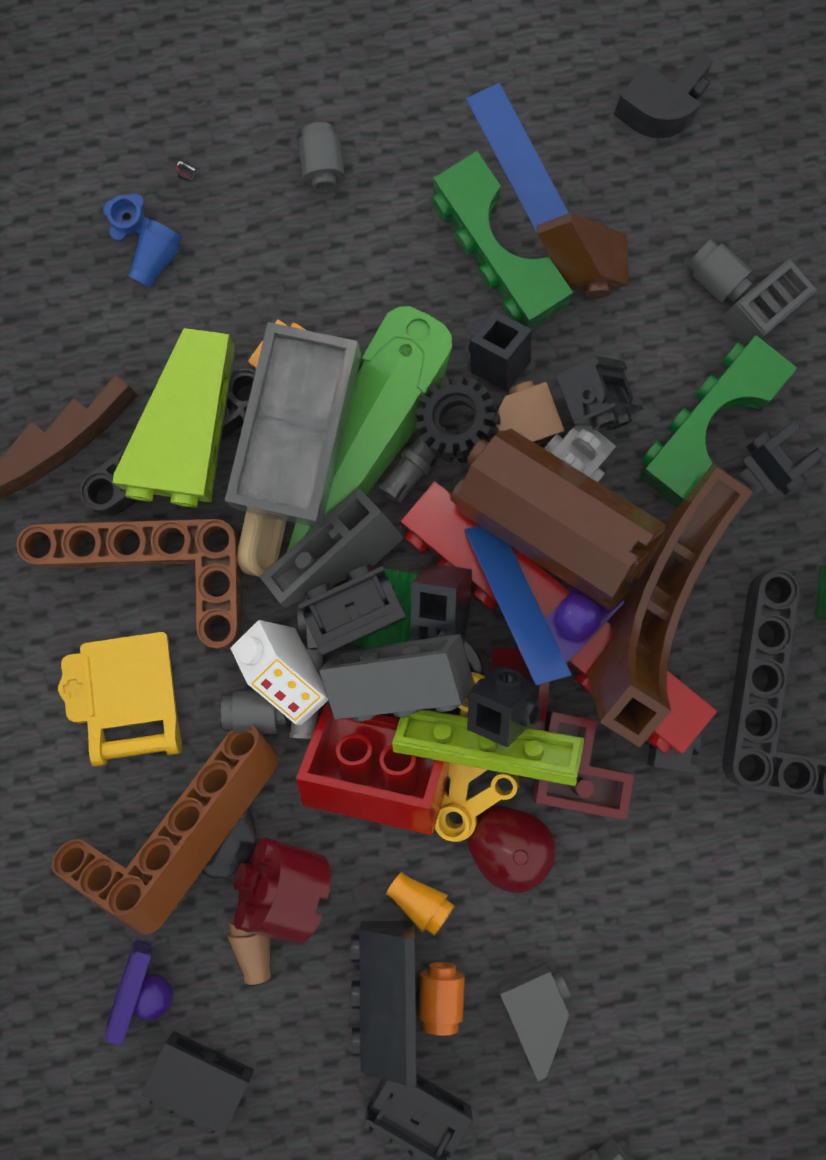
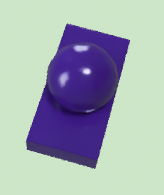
M576 588L561 600L559 605L545 619L566 664L625 603L624 601L609 611Z
M136 939V942L132 944L106 1023L105 1039L108 1043L122 1046L132 1014L142 1020H155L164 1015L172 1004L173 991L168 981L158 974H146L151 959L150 943Z

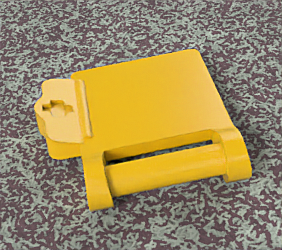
M156 632L88 642L81 645L80 653L70 654L62 659V678L58 685V692L65 702L67 718L74 723L87 722L89 756L93 767L106 765L109 759L163 751H166L168 756L182 753L169 639L166 633ZM163 721V734L106 742L103 729Z

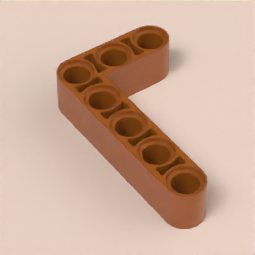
M195 519L36 524L22 530L17 538L16 547L20 557L30 564L48 569L195 564L196 629L199 639L208 647L225 650L231 648L242 637V570L237 561L240 536L233 527L223 520ZM218 531H226L229 536L227 547L221 552H211L208 543L212 534ZM176 532L182 533L185 540L184 546L177 553L168 554L165 548L168 536ZM130 534H137L140 539L139 548L133 554L125 555L122 550V543L125 537ZM93 535L95 538V548L88 556L82 557L79 553V543L84 537ZM48 536L51 542L50 550L44 557L38 558L35 551L36 544L41 538ZM226 574L230 581L228 591L222 596L214 597L210 593V581L216 575ZM225 617L230 623V634L223 641L217 642L210 634V626L217 618Z
M253 725L249 726L251 730L234 733L232 729L127 868H124L83 840L74 839L64 843L57 850L52 861L53 872L84 897L136 933L148 935L157 931L170 916L274 773L279 761L277 751Z

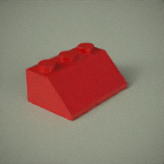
M325 703L297 774L296 781L303 806L433 835L445 794L449 762L393 752L392 742L400 720L399 718L379 714L369 720L360 722L354 721L353 718L335 720L330 704Z

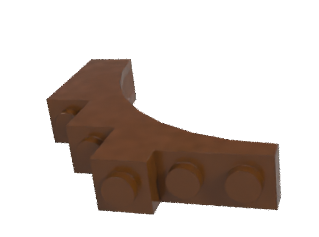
M715 463L709 467L665 523L666 529L661 533L664 535L663 541L639 580L634 578L635 582L630 587L631 591L623 600L625 603L609 619L615 637L587 670L600 723L638 747L644 744L671 711L667 694V667L672 641L691 590L714 547L753 493L747 485Z

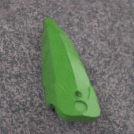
M411 306L397 307L387 313L360 361L324 518L358 487L367 496L415 432V423L418 422L415 410L416 408L422 409L423 407L419 402L421 395L424 394L430 397L432 393L428 387L434 383L439 389L443 384L441 379L445 378L448 361L452 353L451 334L443 323ZM296 523L287 552L314 527Z

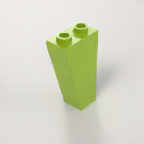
M183 328L114 472L112 483L126 491L125 497L141 501H153V495L171 497V504L184 507H197L198 501L211 502L235 345L229 334Z

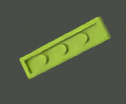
M426 709L400 717L392 742L393 752L571 786H576L584 747V738L532 728H527L510 746L505 747L467 730L468 717Z

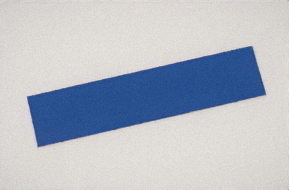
M497 83L466 98L536 233L537 225L568 214L562 199L501 84Z
M481 526L464 529L535 685L571 676L572 674L511 546Z

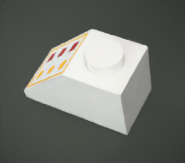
M258 620L230 648L247 684L294 724L302 725L328 701L324 684L295 628Z

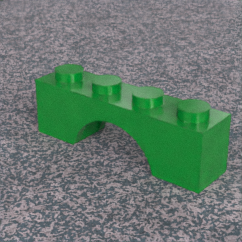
M478 151L433 178L431 202L442 220L449 218L457 230L454 232V236L461 250L466 255L472 253L480 264L477 269L484 284L490 290L496 288L504 301L501 303L505 315L532 329L567 307L573 291L550 257L539 259L521 258L506 251L496 241L490 229L489 216L498 203L501 185Z
M757 335L746 346L738 342L721 362L727 367L718 379L712 374L694 394L700 399L695 408L690 412L684 407L667 427L673 432L667 442L662 445L659 441H656L640 460L646 467L639 474V477L677 508L712 465L706 449L705 438L707 426L714 413L729 407H746L759 411L772 400L797 369L795 365Z

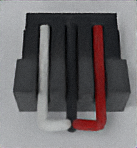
M185 160L184 163L179 161L175 170L179 172V178L192 182L198 168Z

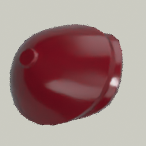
M503 806L491 807L477 817L476 828L472 835L467 838L469 851L479 870L487 880L504 891L522 893L531 890L548 876L553 866L555 842L551 832L541 820L523 811Z

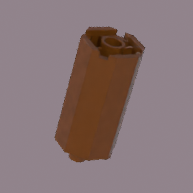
M511 428L505 431L501 430L489 443L484 439L477 442L468 457V463L471 464L466 477L456 485L450 497V501L458 506L460 513L609 611L621 603L631 591L624 583L630 584L634 578L639 580L663 541L664 535L661 533L666 529V524Z

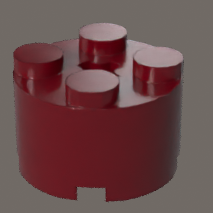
M261 838L248 864L241 863L234 876L233 886L235 890L239 891L234 927L237 930L282 941L301 944L306 942L316 931L323 916L315 913L319 899L328 900L331 877L327 858L310 849L269 838Z

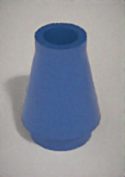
M151 219L147 228L142 227L134 260L128 276L151 288L154 281L180 251L181 248L178 247L182 236Z

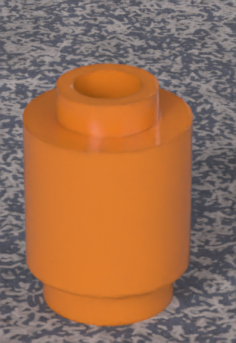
M433 962L429 964V969L420 972L418 1019L422 1021V1030L428 1034L440 1036L456 1034L459 1023L463 1021L465 975L462 972L456 971V965L453 963Z

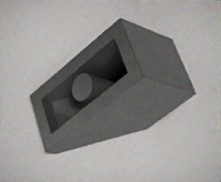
M546 962L497 984L501 998L538 1082L545 1079L548 1075L570 1016L564 1003L565 1000L571 998L567 985L560 971L551 974Z

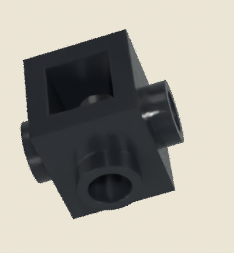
M499 665L487 677L478 680L474 688L469 691L467 730L505 747L510 746L527 728H533L540 717L542 704L538 702L540 685H535L533 678L525 676L515 669Z

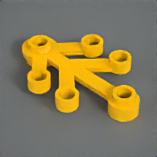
M471 672L475 684L478 680L485 678L479 673ZM469 694L459 706L460 716L468 717ZM449 763L448 777L451 779L449 795L445 791L435 825L436 832L443 839L452 842L467 839L476 828L477 815L501 799L508 800L515 796L520 786L519 777L513 774L497 772L489 787L467 799L469 782L487 770ZM501 778L511 781L513 789L509 791L502 790L498 785V780ZM450 812L459 813L463 822L460 824L453 823L449 819L448 814Z

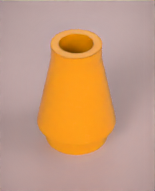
M403 872L399 873L386 892V895L397 903L422 933L427 930L433 936L436 935L455 907V905L447 900L449 895L416 881Z

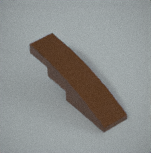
M114 375L88 408L73 398L46 431L31 421L0 459V500L37 482L76 456L103 433L138 396L135 391L118 376Z

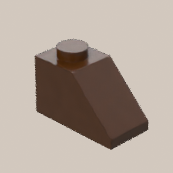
M568 213L537 225V235L570 288L585 292V296L588 298H604L611 295V290L628 285L627 234L574 213Z

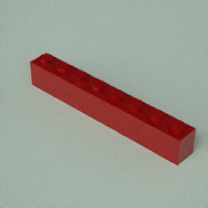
M434 481L400 521L403 530L407 532L403 536L404 540L422 555L426 550L430 551L440 560L439 565L472 569L471 586L474 589L471 595L488 610H491L494 606L500 609L464 529L480 525L460 513L458 506L450 501L451 494ZM511 546L536 601L546 618L570 591L529 557ZM608 622L567 663L578 674L574 678L575 682L591 695L593 694L587 670L615 637L611 624ZM667 671V694L671 711L649 736L647 741L664 755H667L671 749L677 754H683L717 711Z

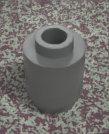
M315 122L303 127L301 137L298 140L303 183L311 187L315 192L326 193L333 191L345 179L340 136L335 133L334 126L326 122Z
M712 239L694 255L687 265L694 272L692 277L721 304L728 298L735 303L753 284L748 279L753 270L723 243L718 245Z
M255 690L233 691L232 696H222L221 723L224 732L233 729L234 733L251 730L249 726L253 725L261 734H278L279 725L287 724V717Z

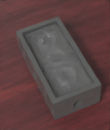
M267 322L225 497V502L233 509L322 528L361 361L358 341Z

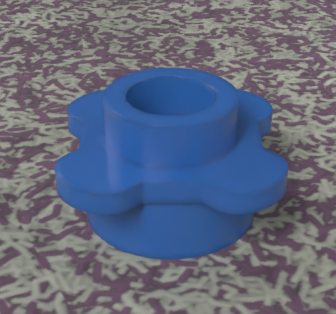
M120 195L104 204L103 213L111 224L109 234L114 240L123 241L128 235L140 234L142 227L147 228L150 220L144 215L143 207L145 202L140 195ZM126 214L131 215L128 221L123 220Z

